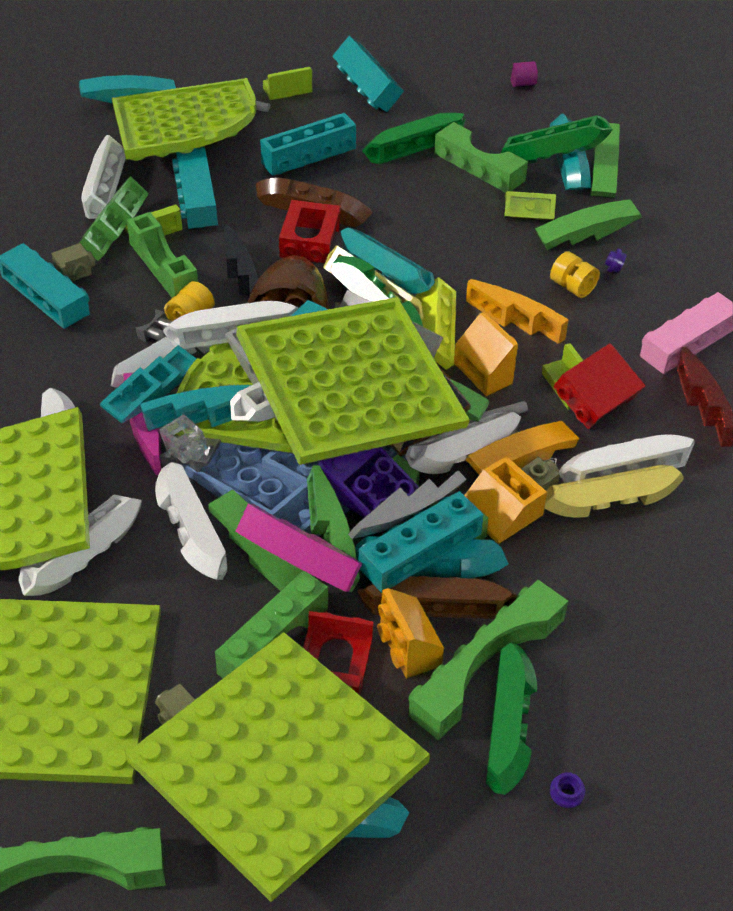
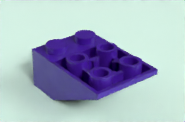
M382 447L323 459L318 463L334 489L338 501L362 518L370 514L400 487L408 496L419 488Z

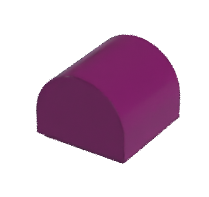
M535 61L513 63L510 80L513 87L537 84L538 71Z

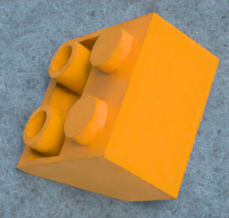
M484 311L477 316L457 341L454 364L485 396H488L513 384L518 343L514 337L510 336L500 327L496 320H493Z
M505 456L485 468L464 496L484 515L489 517L487 534L500 544L543 516L547 491Z
M390 588L382 590V601L378 605L381 623L377 625V629L382 642H388L391 648L390 654L395 667L402 669L406 679L437 668L443 663L444 647L417 597Z

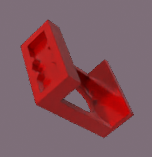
M291 200L279 236V257L285 258L297 255L305 257L311 262L325 263L330 253L335 231L339 232L341 226V206ZM296 227L321 229L320 233L313 238H302L295 233Z
M309 611L308 614L309 627L303 648L319 660L321 649L327 641L332 639L347 641L353 649L348 674L331 672L360 696L373 642L374 621L364 620L359 617L337 616L328 612Z

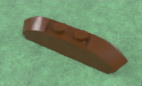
M270 178L256 183L257 198L267 206L288 211L291 200L341 206V224L355 228L361 225L373 213L366 204L356 197L330 188L285 178Z
M410 576L390 588L417 597L427 617L495 619L499 610L505 605L509 607L518 595L505 586L492 581L459 577ZM371 582L357 591L365 607L374 615H379L378 605L381 604L382 593Z

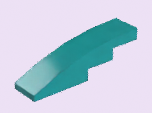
M102 76L79 81L81 97L112 103V97L176 88L174 80L152 76Z
M177 345L164 358L159 356L145 369L141 367L137 369L100 403V407L119 422H126L142 412L141 403L164 397L177 387L196 358Z
M251 385L201 388L141 403L140 406L148 431L177 422L179 428L183 429L205 420L209 421L211 427H215L232 421L230 401L237 392Z

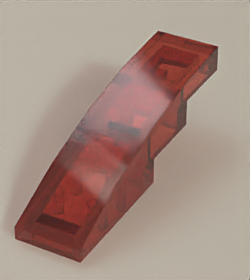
M681 347L677 370L687 406H699L704 426H715L721 447H732L733 411L719 384L704 364L687 347Z

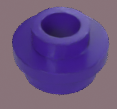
M617 248L615 252L610 251L605 265L608 266V272L612 273L614 271L619 273L627 256V254L622 252V249Z
M562 773L551 782L550 795L559 806L574 808L584 800L585 786L577 775ZM568 789V790H570L573 794H572V795L565 794V793L562 792V790Z

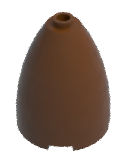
M297 255L282 258L267 268L256 282L247 302L279 301L300 308L307 300H310L329 309L326 286L319 270L310 260Z

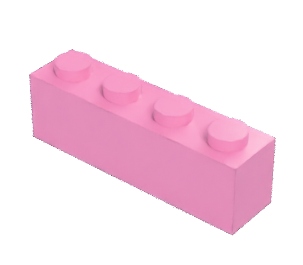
M719 292L709 298H704L696 306L684 310L681 315L666 321L656 330L649 331L642 339L640 357L662 374H665L733 331V302Z

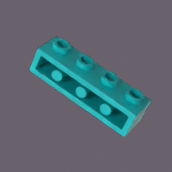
M350 35L332 56L338 62L336 67L345 75L348 74L346 78L353 85H358L357 91L364 97H368L367 102L376 110L380 107L388 112L403 94L404 90L369 51Z
M341 113L260 139L261 164L274 176L356 149V124L345 113Z
M205 146L194 148L190 153L176 152L177 158L172 159L176 188H179L177 193L181 218L187 219L188 229L218 225L216 203Z
M22 243L0 255L2 278L63 329L90 314L88 305L90 299L87 292L72 283L67 275H62L57 271L52 263H48L41 258L36 250H32Z
M460 491L450 497H444L436 505L425 511L418 512L413 518L403 524L393 526L384 535L375 540L367 541L359 548V562L362 563L360 570L382 593V590L397 585L481 535L484 514Z

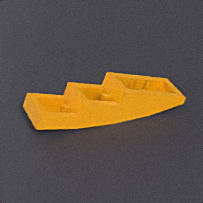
M474 279L468 281L466 302L481 312L485 311L503 327L512 322L531 336L540 331L557 344L566 339L569 319L554 310L505 288Z
M557 421L532 427L495 441L468 455L466 461L479 475L485 468L505 456L522 469L537 457H540L543 461L549 460L555 450L574 448L580 438L563 421Z

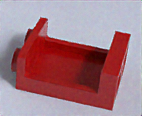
M609 343L563 373L554 384V389L557 391L558 396L572 409L576 418L587 429H590L598 420L621 404L633 400L646 385L613 345Z

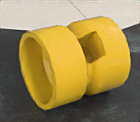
M570 251L564 252L556 259L550 272L551 280L562 287H567L568 291L579 298H585L597 285L600 277V271L587 262H583L581 258Z
M192 281L180 290L178 295L165 304L164 311L167 319L173 321L191 312L212 309L215 301L207 287L199 282Z

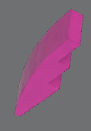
M123 373L124 381L133 373ZM141 412L129 419L133 435L142 455L154 473L159 475L162 469L160 459L161 429L159 427L148 431Z
M248 503L235 531L286 562L345 592L350 591L362 565L361 562L317 535L308 534L289 521L279 519L255 504Z

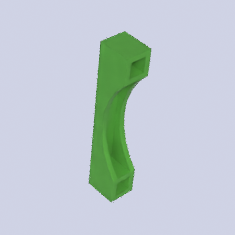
M537 580L529 588L524 587L517 595L516 600L509 607L507 605L503 606L497 613L495 620L488 626L486 624L483 625L468 645H461L446 665H439L428 682L414 688L409 696L408 716L439 741L461 720L465 690L480 666L510 643L519 644L530 640L545 639L565 620L568 600L540 580Z
M140 827L132 832L117 834L114 832H102L93 837L77 838L69 836L55 842L41 843L30 841L21 846L0 847V893L30 878L62 872L97 875L111 880L127 890L166 886L164 850L160 828Z

